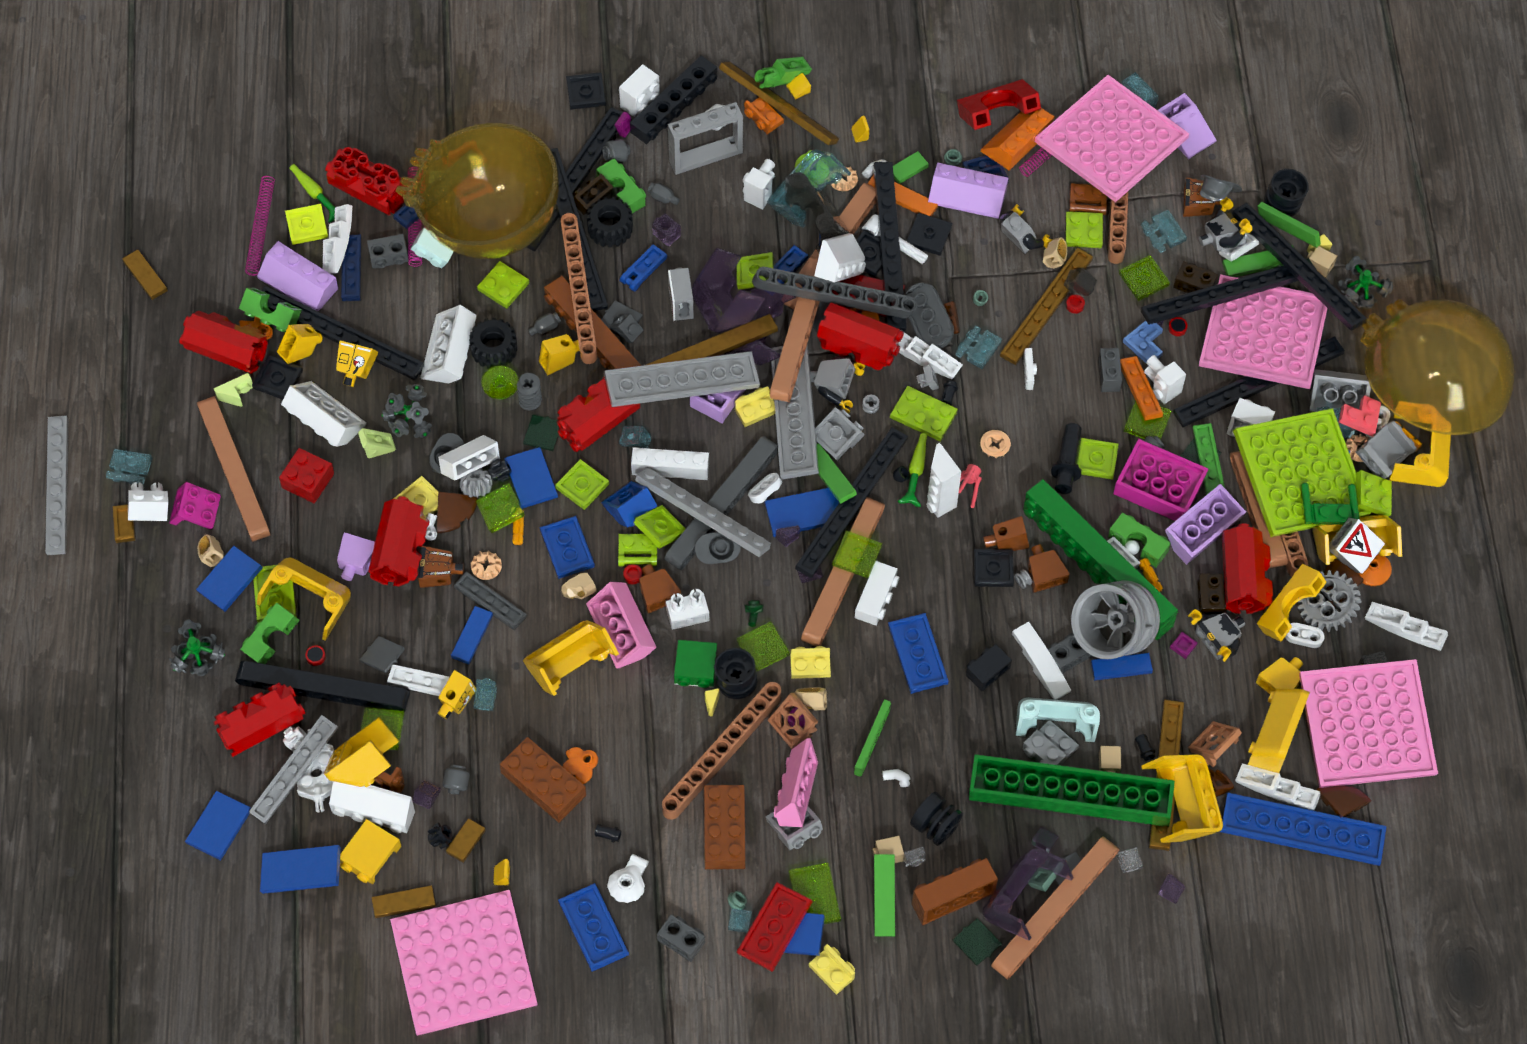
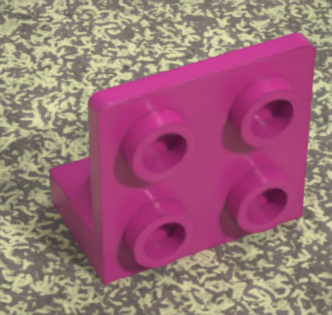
M185 482L177 489L169 523L177 525L181 521L186 520L207 529H212L219 506L220 494Z

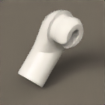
M881 159V160L874 161V162H887V161ZM871 162L862 172L863 176L867 179L874 173V162Z
M428 513L427 519H429L430 523L425 537L427 540L432 541L437 537L434 526L437 516Z
M899 769L882 771L883 781L896 779L901 787H908L910 785L909 780L911 778L907 773Z

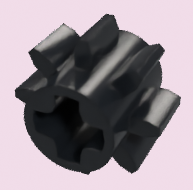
M498 458L490 462L492 466L488 471L494 481L499 480L503 483L510 479L509 474L512 473V470L506 460L501 461Z
M437 823L428 830V841L433 847L439 846L440 849H443L452 842V831L447 825L441 826L440 823Z

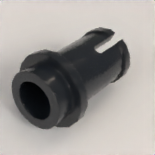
M948 380L943 385L944 392L940 401L952 405L953 397L958 387L956 382Z
M1141 734L1137 736L1135 741L1141 752L1140 757L1144 758L1145 761L1153 759L1155 757V749L1151 747L1147 735Z
M597 824L595 829L596 837L609 839L613 843L620 840L622 831L618 827L611 828Z

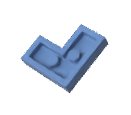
M1144 321L1123 339V343L1145 363L1153 355L1159 359L1163 351L1152 341L1162 333L1163 329L1157 323L1148 325L1147 321Z

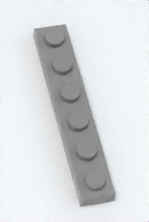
M321 715L250 809L249 813L266 824L339 727Z

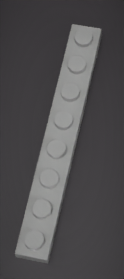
M67 416L48 417L45 550L47 555L66 554Z
M647 467L637 474L636 482L647 487L754 555L760 557L770 549L771 543L763 537L755 534L747 527L742 526L654 470Z

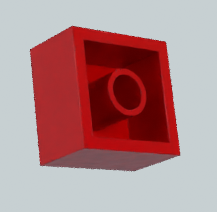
M298 448L280 475L279 480L283 489L315 504L333 477L334 471L332 463Z

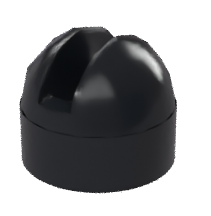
M904 466L898 467L893 472L894 480L900 483L908 480L910 477L908 470Z

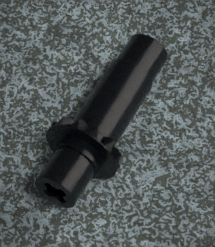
M1069 423L1065 426L1059 460L1056 464H1052L1051 474L1056 478L1055 490L1060 494L1071 493L1073 482L1081 477L1082 469L1079 468L1077 462L1082 428L1075 423Z

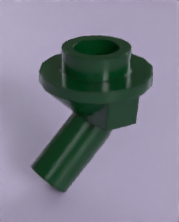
M750 600L748 604L744 605L745 612L750 613L748 623L750 627L756 626L758 613L763 612L764 604H760V600Z

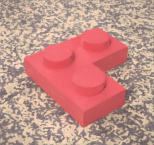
M1364 395L1361 398L1359 409L1344 404L1341 407L1338 423L1373 436L1376 433L1381 402Z

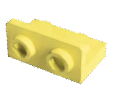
M768 386L758 388L753 393L742 395L735 400V411L744 427L775 414V403L773 399H770V389Z
M817 646L807 649L805 647L791 649V679L831 677L830 648Z
M826 944L820 956H816L809 963V967L837 995L855 979V968L850 962H845L840 957L841 954L835 947L831 948Z

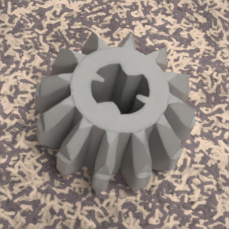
M479 469L461 477V491H463L464 495H469L470 498L473 496L477 498L478 496H485L486 493H490L492 488L491 475H489L488 471Z

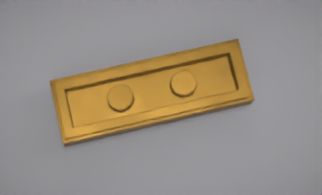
M139 250L122 258L124 264L151 300L168 291Z
M432 885L372 897L375 918L436 907Z

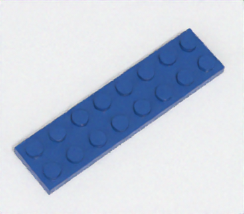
M1227 793L1222 818L1223 828L1220 831L1222 833L1378 866L1381 864L1386 826Z

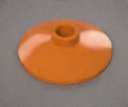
M1378 554L1362 574H1357L1364 579L1363 584L1379 586L1390 578L1392 572L1391 563L1386 556Z

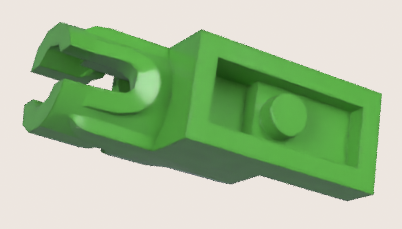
M804 57L777 59L772 67L758 70L754 79L755 82H762L764 80V83L759 86L761 89L787 85L795 76L801 73L804 75L809 74L812 68Z

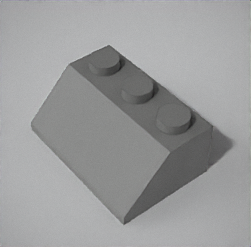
M1314 369L1309 411L1317 412L1333 408L1334 413L1340 415L1341 407L1344 404L1359 409L1361 398L1364 395L1370 396L1372 384L1370 376Z

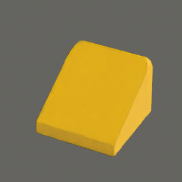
M803 73L786 85L794 99L811 93V84Z
M861 116L851 129L855 142L867 141L869 139L870 129L866 117Z
M504 859L495 865L494 885L509 884L510 864L508 859Z

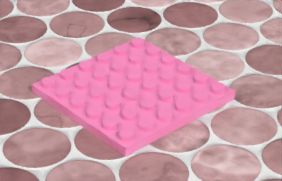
M1107 75L1035 137V143L1116 202L1189 138V133L1114 78Z
M1220 274L1218 284L1238 278ZM1276 287L1212 307L1199 366L1310 389L1327 307L1310 292L1285 287Z
M1416 659L1302 671L1299 673L1301 689L1310 692L1305 704V711L1319 788L1435 776L1438 774Z
M510 890L390 919L417 1036L538 1005Z

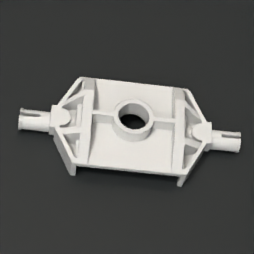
M330 744L324 746L297 782L298 795L314 800L316 812L318 813L320 810L321 812L324 811L323 801L332 792L333 781L328 780L324 775L331 754L334 752L333 745ZM315 769L322 771V774L318 777L311 775Z

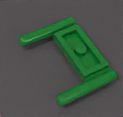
M1301 484L1305 524L1344 525L1348 518L1360 520L1355 484L1348 485L1350 504H1311L1309 484Z

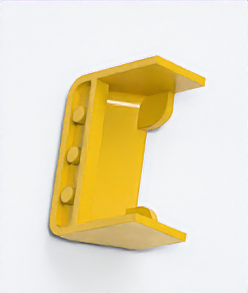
M1399 400L1394 418L1431 423L1429 454L1422 453L1417 455L1414 465L1395 463L1389 481L1434 487L1444 486L1449 474L1450 421L1430 404Z
M1387 515L1359 517L1360 521L1385 543L1379 552L1380 556H1389L1391 553H1394L1398 557H1402L1400 525ZM1326 524L1312 528L1318 558L1326 565H1330V562L1336 559L1329 551V543L1343 525Z
M294 558L283 559L273 568L259 591L257 605L261 606L274 583L284 585L290 580L324 598V608L333 613L324 628L322 639L326 641L350 600L351 592L349 588Z
M586 620L525 657L523 662L542 689L555 696L557 694L556 690L560 687V679L590 659L602 661L608 657L609 653L615 656L619 655L605 627Z
M1276 689V692L1271 691L1268 699L1271 705L1257 741H1252L1248 753L1252 755L1248 765L1276 773L1280 772L1310 694L1309 691L1304 689Z
M378 717L334 750L324 775L330 781L357 787H368L375 781V777L391 766L383 756V753L396 745L399 740L382 719Z
M1169 755L1141 765L1142 769H1156L1159 779L1175 781L1173 794L1181 821L1173 824V834L1161 838V843L1183 842L1222 830L1223 822L1204 757L1201 755Z

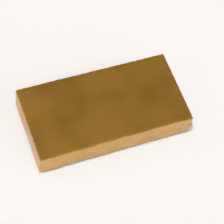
M128 504L113 506L115 542L135 541L134 520H128Z
M468 818L447 848L446 853L464 863L486 831L485 828Z

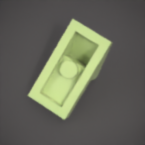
M246 373L214 388L217 400L242 407L239 394L247 393L253 388L252 379L249 373Z
M365 428L358 432L367 458H373L396 450L390 433Z

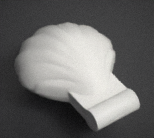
M632 854L625 868L617 870L609 876L607 888L610 895L616 901L629 903L638 900L643 895L645 884L642 874L649 861Z

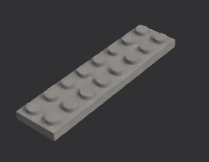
M807 344L790 402L774 400L780 477L782 480L819 473ZM783 346L770 348L773 379Z
M752 351L604 371L611 407L753 389L760 386Z

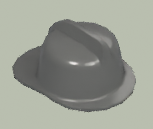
M1208 175L1200 176L1203 181L1200 196L1210 201H1221L1230 192L1242 191V187L1233 182L1216 179Z
M447 433L438 439L429 457V463L433 468V472L441 474L439 456L464 445L459 435Z
M719 532L702 535L697 540L695 554L705 564L725 563L734 560L738 556L741 546Z

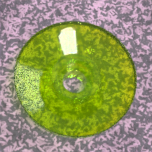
M494 366L484 373L481 385L483 391L489 397L506 399L517 391L519 378L516 372L507 366Z

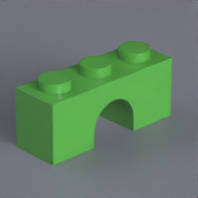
M612 159L596 169L597 177L602 174L613 188L619 187L623 189L617 193V200L621 199L623 204L627 203L632 213L646 206L644 190L637 187L634 178L631 175L628 176L621 163L618 164L615 159Z
M246 288L239 306L240 310L245 311V315L253 318L256 316L260 318V322L267 325L273 324L277 330L286 332L288 325L297 324L302 309L287 302L278 303L276 310L272 312L268 308L269 294L256 288Z
M1123 512L1110 528L1108 535L1109 539L1114 536L1123 546L1129 540L1140 541L1144 545L1140 558L1149 559L1151 565L1157 568L1169 552L1171 544L1166 537L1159 536L1150 527L1140 524L1134 517Z
M276 602L275 605L268 609L263 621H260L255 626V631L252 635L244 640L240 650L257 663L266 664L276 652L268 644L270 634L274 631H282L289 635L300 620Z

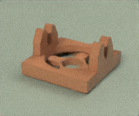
M790 693L768 719L769 723L791 749L800 744L801 741L811 738V733L817 731L815 727L818 723L817 719L795 693ZM791 707L798 708L795 713H789ZM802 714L805 718L804 729L799 725V717ZM782 715L784 717V726H782ZM790 715L795 718V725L793 727L788 724V717ZM794 729L799 735L792 736L787 731Z
M1213 721L1188 748L1191 753L1204 757L1207 766L1210 764L1214 767L1217 764L1216 760L1232 743L1236 744L1239 741L1238 737L1242 732L1239 728ZM1218 736L1214 741H1210L1213 737ZM1219 744L1214 750H1209L1212 745Z

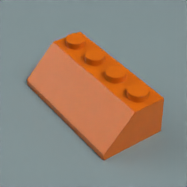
M1042 108L1027 114L1020 112L980 152L1007 170H1011L1037 145L1035 137L1054 121L1055 116Z

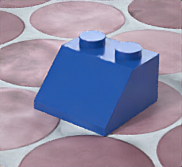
M632 481L601 502L614 519L625 527L634 526V521L637 517L657 507L648 488Z

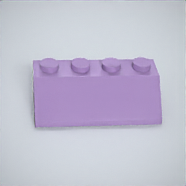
M937 162L928 202L942 207L999 219L1007 191L1008 178Z
M279 241L266 254L257 275L258 279L278 292L316 311H319L338 290L336 277Z
M1219 484L1165 531L1173 551L1187 565L1222 536L1223 530L1230 529L1241 520L1246 511Z

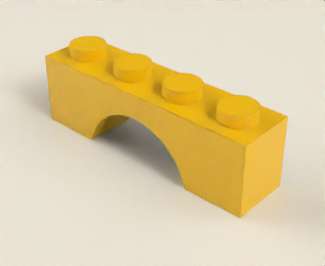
M1304 564L1299 567L1257 622V625L1265 635L1280 642L1285 638L1292 628L1289 622V612L1294 604L1307 597H1316L1327 583L1320 571Z

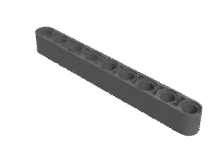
M760 267L752 279L753 285L761 290L825 303L832 302L840 306L899 318L910 317L917 307L916 300L911 296L838 281L832 282L818 277L769 267ZM759 276L765 277L766 280L760 279ZM777 279L782 280L784 284H780ZM795 283H799L802 288L797 287ZM814 287H818L820 291H816ZM831 290L836 291L838 295L833 294ZM849 294H853L856 299L852 298ZM885 301L890 302L892 306L887 305ZM903 305H907L910 310L904 308Z
M762 436L707 504L727 516L777 455L778 444ZM694 518L668 550L664 560L677 569L683 570L695 556L697 540L702 535L713 533L715 530Z

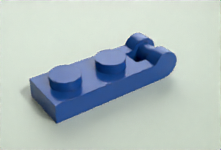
M653 244L622 274L619 281L624 285H629V289L635 292L667 259V254Z

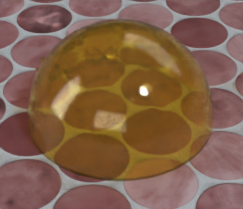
M486 123L458 130L441 141L431 139L428 149L417 147L414 153L418 157H412L410 163L419 167L414 179L402 177L400 182L404 186H397L396 189L399 195H403L405 205L415 209L420 222L427 232L445 248L470 258L496 259L521 251L535 241L545 230L556 208L559 195V176L551 150L535 134L514 125Z
M1398 299L1395 301V305L1391 303L1386 306L1387 312L1391 317L1383 321L1373 313L1369 316V319H1366V323L1361 325L1365 330L1360 341L1367 347L1364 365L1369 384L1380 401L1401 419L1427 431L1448 435H1463L1475 433L1491 426L1505 412L1514 386L1515 367L1513 355L1503 332L1482 311L1455 300H1425L1408 306L1403 300Z

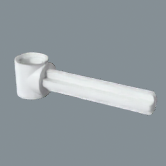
M874 214L862 227V232L866 230L879 238L878 215ZM899 237V245L902 252L921 264L926 262L927 254Z

